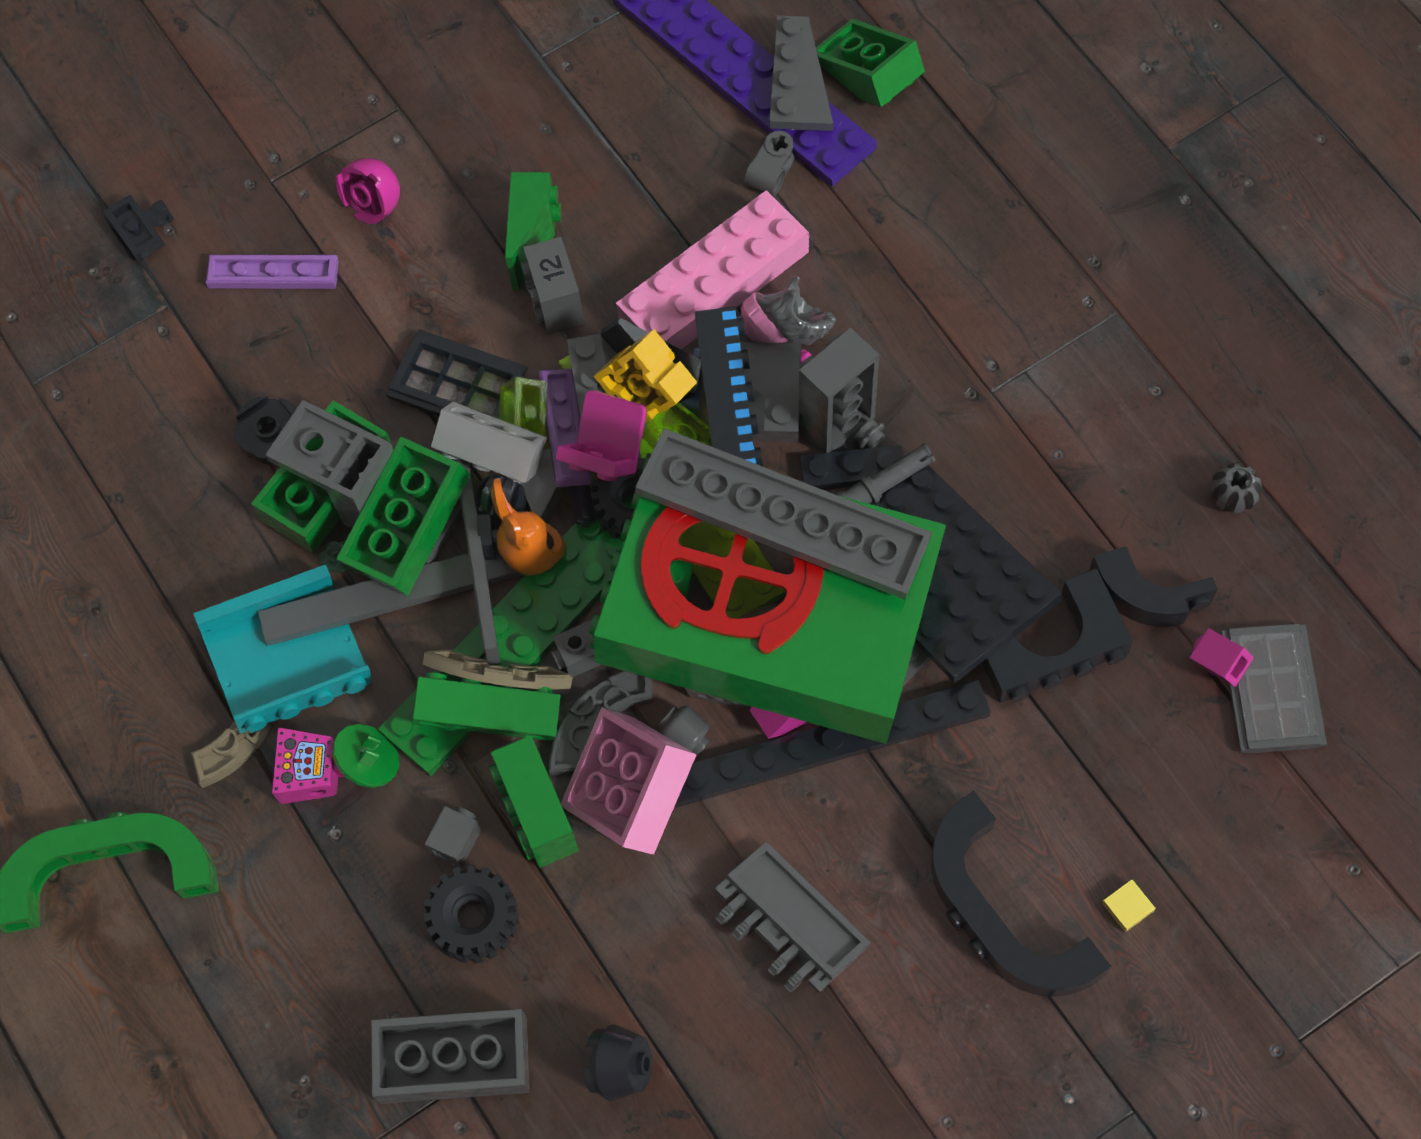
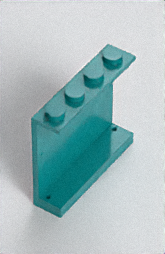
M326 564L193 613L240 734L247 731L250 733L257 732L263 729L267 723L278 719H291L297 716L301 710L312 706L321 707L327 705L335 697L345 693H358L364 690L366 685L373 683L370 669L363 660L349 624L269 646L265 642L258 611L333 591L331 575Z

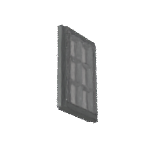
M1306 624L1233 628L1221 631L1220 635L1244 647L1254 657L1236 687L1229 684L1240 753L1326 747L1327 741Z

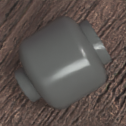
M674 706L656 726L660 729L659 733L697 755L710 741L705 737L709 731V724L689 706H682L679 709Z

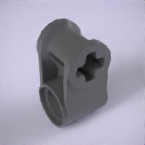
M774 131L766 137L757 156L752 160L747 169L744 179L746 185L762 192L767 190L772 196L778 194L794 162V153L792 151L793 139L790 134L784 131Z

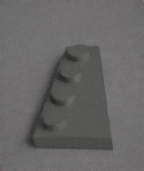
M777 15L770 129L833 131L832 115L809 17Z

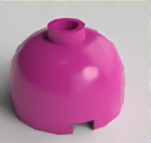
M359 158L341 169V173L337 175L335 180L337 192L345 207L351 205L354 210L359 212L353 216L362 222L377 224L391 214L397 206L400 197L398 179L395 172L380 160L375 158Z

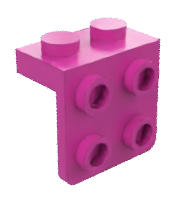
M596 390L588 391L585 394L578 440L576 443L558 446L556 459L569 463L568 468L575 471L586 472L590 470L596 472L599 479L606 481H617L618 477L636 473L646 418L645 406Z

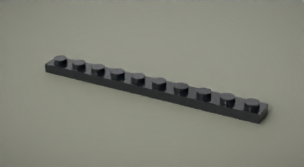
M977 680L898 703L886 744L819 726L694 762L674 808L990 717L991 711L980 681Z

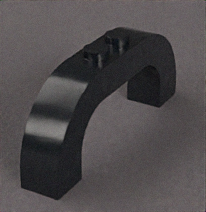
M973 790L947 812L936 833L932 851L931 868L933 881L942 902L948 909L946 915L949 921L958 931L963 929L971 940L968 944L980 960L985 958L1004 980L1020 990L1039 996L1057 997L1071 995L1087 989L1106 976L1112 967L1089 937H1086L1073 948L1059 955L1043 956L1027 950L1011 933L968 876L964 863L966 851L975 841L994 828L996 821L994 815Z

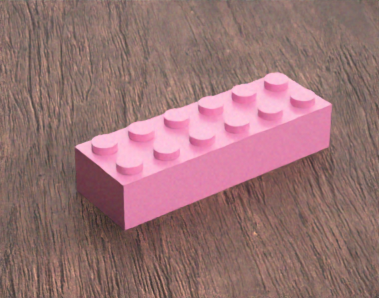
M766 190L616 302L617 316L647 332L655 329L664 341L682 350L698 337L695 311L733 306L737 308L750 295L758 292L809 253V232Z

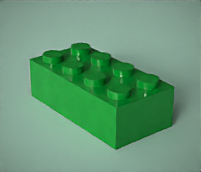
M333 400L325 409V411L391 443L386 431ZM318 438L310 440L306 445V449L309 451L318 450L323 445V440ZM281 467L251 503L261 522L313 554L340 520L327 490Z
M400 437L336 559L349 569L403 595L409 596L471 474L460 463Z

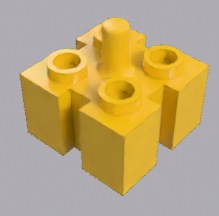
M655 329L638 339L632 346L629 345L616 354L593 376L607 394L612 396L616 394L619 398L645 406V423L653 419L658 413L661 414L677 404L697 383L681 361L674 364V353Z

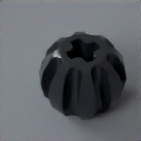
M490 475L480 482L476 490L475 504L477 510L482 515L489 514L491 519L501 521L491 499L493 479L500 478L507 502L514 510L523 511L526 505L524 487L518 482H513L510 478Z

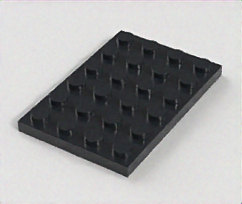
M929 465L882 493V498L878 503H870L871 505L946 525L914 643L954 684L1062 601V593Z

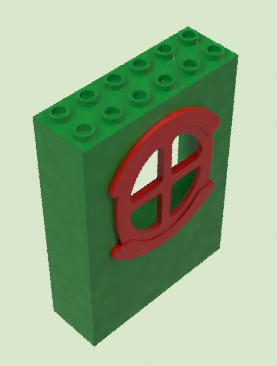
M648 457L646 458V461L644 463L643 471L649 460ZM634 493L631 506L634 509L632 520L626 519L621 534V539L624 540L622 550H616L611 563V571H613L611 583L605 582L600 597V603H603L600 615L594 614L589 630V635H592L590 649H594L595 663L886 744L894 721L946 525L842 497L932 532L930 542L907 597L904 600L795 556H792L794 571L788 575L746 564L743 562L742 556L748 538L737 533L735 534L730 553L726 557L683 547L678 542L681 534L703 520ZM674 560L686 561L715 569L722 573L721 583L712 609L708 611L701 610L680 593L670 573V565ZM739 577L783 588L787 593L784 601L777 607L759 616L733 619L725 613L734 582Z

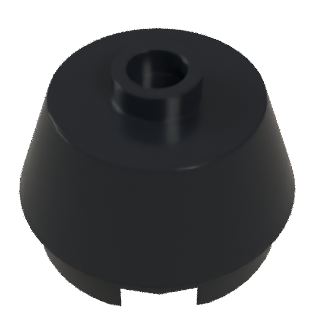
M616 1024L609 1025L607 1028L595 1029L591 1033L586 1045L587 1047H593L591 1067L584 1066V1077L588 1090L591 1093H598L610 1102L643 1091L649 1082L652 1069V1054L647 1039Z

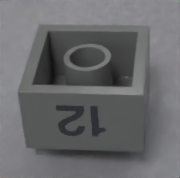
M562 237L523 247L526 260L520 261L524 274L526 289L533 303L532 307L537 324L544 323L547 335L584 325L580 294Z

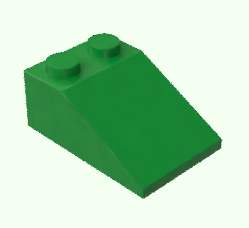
M853 18L816 47L820 67L859 99L879 107L889 103L894 96L905 87L911 85L916 78L925 72L916 40Z
M511 172L505 259L513 291H519L525 283L520 261L526 260L523 247L553 239L556 222H561L562 210L561 203H558V186L552 185L550 172Z

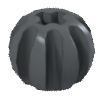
M1239 462L1229 463L1227 468L1220 467L1212 476L1213 482L1210 484L1211 498L1218 499L1216 506L1221 510L1229 508L1232 510V514L1242 513L1245 508L1251 509L1259 501V494L1262 492L1261 479L1254 477L1256 470L1249 465L1247 468H1243Z

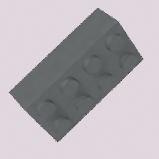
M851 327L842 335H834L827 342L824 350L816 356H809L799 368V433L820 453L835 452L854 436L864 424L875 418L880 354Z
M522 1009L371 1020L372 1097L379 1104L530 1093L527 1017Z

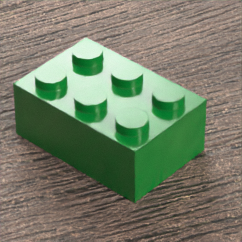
M530 735L492 751L491 754L495 764L489 766L501 797L508 794V796L502 799L514 828L522 826V828L516 830V833L527 859L535 858L539 868L578 852L579 849L573 831L532 736Z

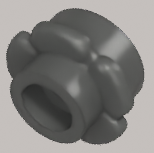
M874 419L864 424L854 437L860 443L859 447L861 449H865L867 446L869 448H876L885 437L882 433L884 424L881 423L879 425Z

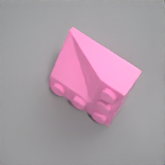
M601 707L563 796L561 806L622 847L654 855L697 754L632 716Z

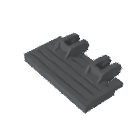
M767 842L731 871L727 878L714 889V892L724 902L735 892L739 894L715 918L721 925L730 921L742 908L750 914L735 927L731 934L737 941L741 940L756 927L755 932L776 953L787 943L791 945L768 969L773 976H776L794 959L803 966L795 974L791 975L784 985L790 993L816 970L817 973L807 983L819 994L867 950L871 943Z

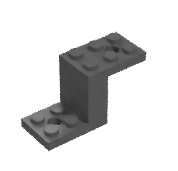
M302 400L265 456L269 462L327 490L343 525L352 529L389 460L393 448L390 442ZM316 438L323 440V445L318 450L309 451L306 449V445L310 440ZM455 505L425 565L434 561L463 515L461 506Z

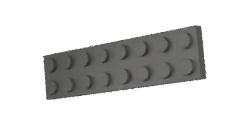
M665 428L635 487V494L904 600L907 597L932 536L930 531Z

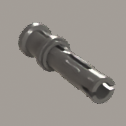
M922 443L921 446L873 476L863 475L860 477V482L844 492L837 491L835 495L868 504L871 502L878 503L882 498V493L930 463H934L936 461L935 457L930 455L932 452L929 447Z

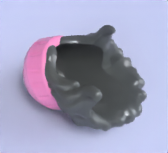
M799 276L792 277L787 287L780 292L766 295L754 292L743 301L741 307V317L744 320L745 333L750 340L756 343H785L790 341L792 343L811 345L817 339H822L828 334L829 329L833 328L836 318L831 312H821L819 308H813L812 305L808 304L800 296Z

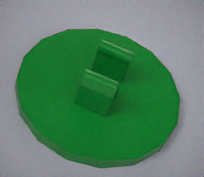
M362 724L347 726L336 735L332 744V758L338 770L353 783L363 787L376 788L385 786L396 776L399 768V754L395 745L380 733L378 729Z

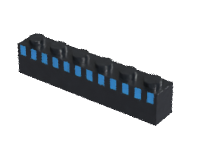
M735 306L695 311L712 447L763 466L761 447L754 448L752 435H758L759 432L756 414L749 415L748 402H754L752 381L745 382L744 370L750 369L748 350H741L739 338L746 337L743 317H736Z

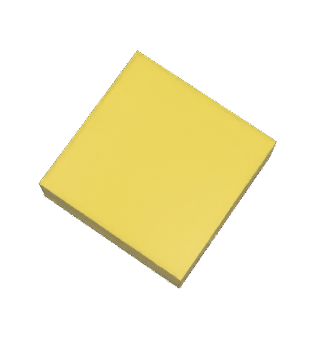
M1130 880L1102 902L1124 932H1127L1156 909L1133 880Z

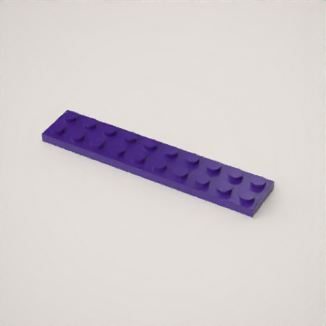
M613 0L614 5L768 134L774 131H784L790 134L793 139L792 151L794 156L831 187L877 148V141L830 102L829 107L833 120V131L770 129L774 56L706 0Z

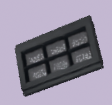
M419 329L386 395L387 398L440 416L441 409L455 402L504 421L524 381L528 368L525 365Z

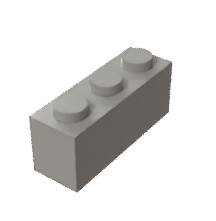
M452 402L441 409L431 447L440 450L441 454L447 458L466 460L471 462L472 466L478 470L486 472L492 470L512 479L513 482L521 484L528 482L536 475L547 437Z

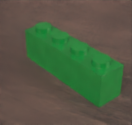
M426 673L425 677H418L411 724L520 738L531 735L533 739L553 741L557 732L561 695L552 694L553 689L549 687L528 691L503 685H482L480 681L463 677L461 682L447 680V675Z

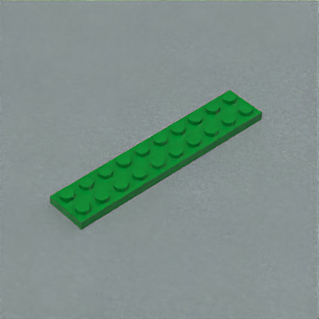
M624 494L622 502L626 507L631 508L633 499ZM596 519L594 524L586 528H582L581 525L575 523L562 536L566 543V551L559 561L542 574L525 575L492 609L501 663L492 665L510 668V664L536 666L555 646L553 637L570 630L601 597L605 582L611 583L613 556L616 550H622L623 540L621 539V534L618 535L617 539L611 537L609 529L604 531L600 526L599 519ZM478 624L453 651L486 660L480 625ZM436 669L432 672L447 675V680L461 682L462 677ZM482 682V685L496 686V684ZM415 690L378 728V731L431 777L473 732L411 724Z

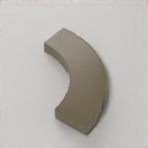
M453 650L427 651L424 653L423 665L471 680L530 689H541L542 687L571 689L573 677L551 666L510 664V668L488 665V660L468 656Z
M234 721L230 728H226L214 741L199 750L191 752L199 785L202 788L207 787L240 768L259 748L273 722L267 723L263 729L257 732L250 733L247 731L240 734Z

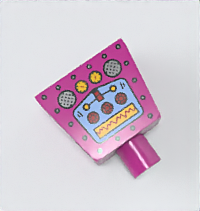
M278 728L272 794L280 804L336 795L338 777L345 776L338 770L332 758V744L335 738Z

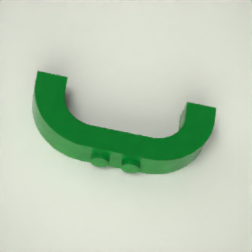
M116 812L108 814L106 819L75 820L70 823V826L49 830L33 837L18 848L5 863L0 872V931L7 934L40 927V892L49 877L66 866L141 851L161 852L167 855L171 862L174 890L183 899L218 893L216 868L209 852L196 836L183 824L167 816L153 813L127 814Z

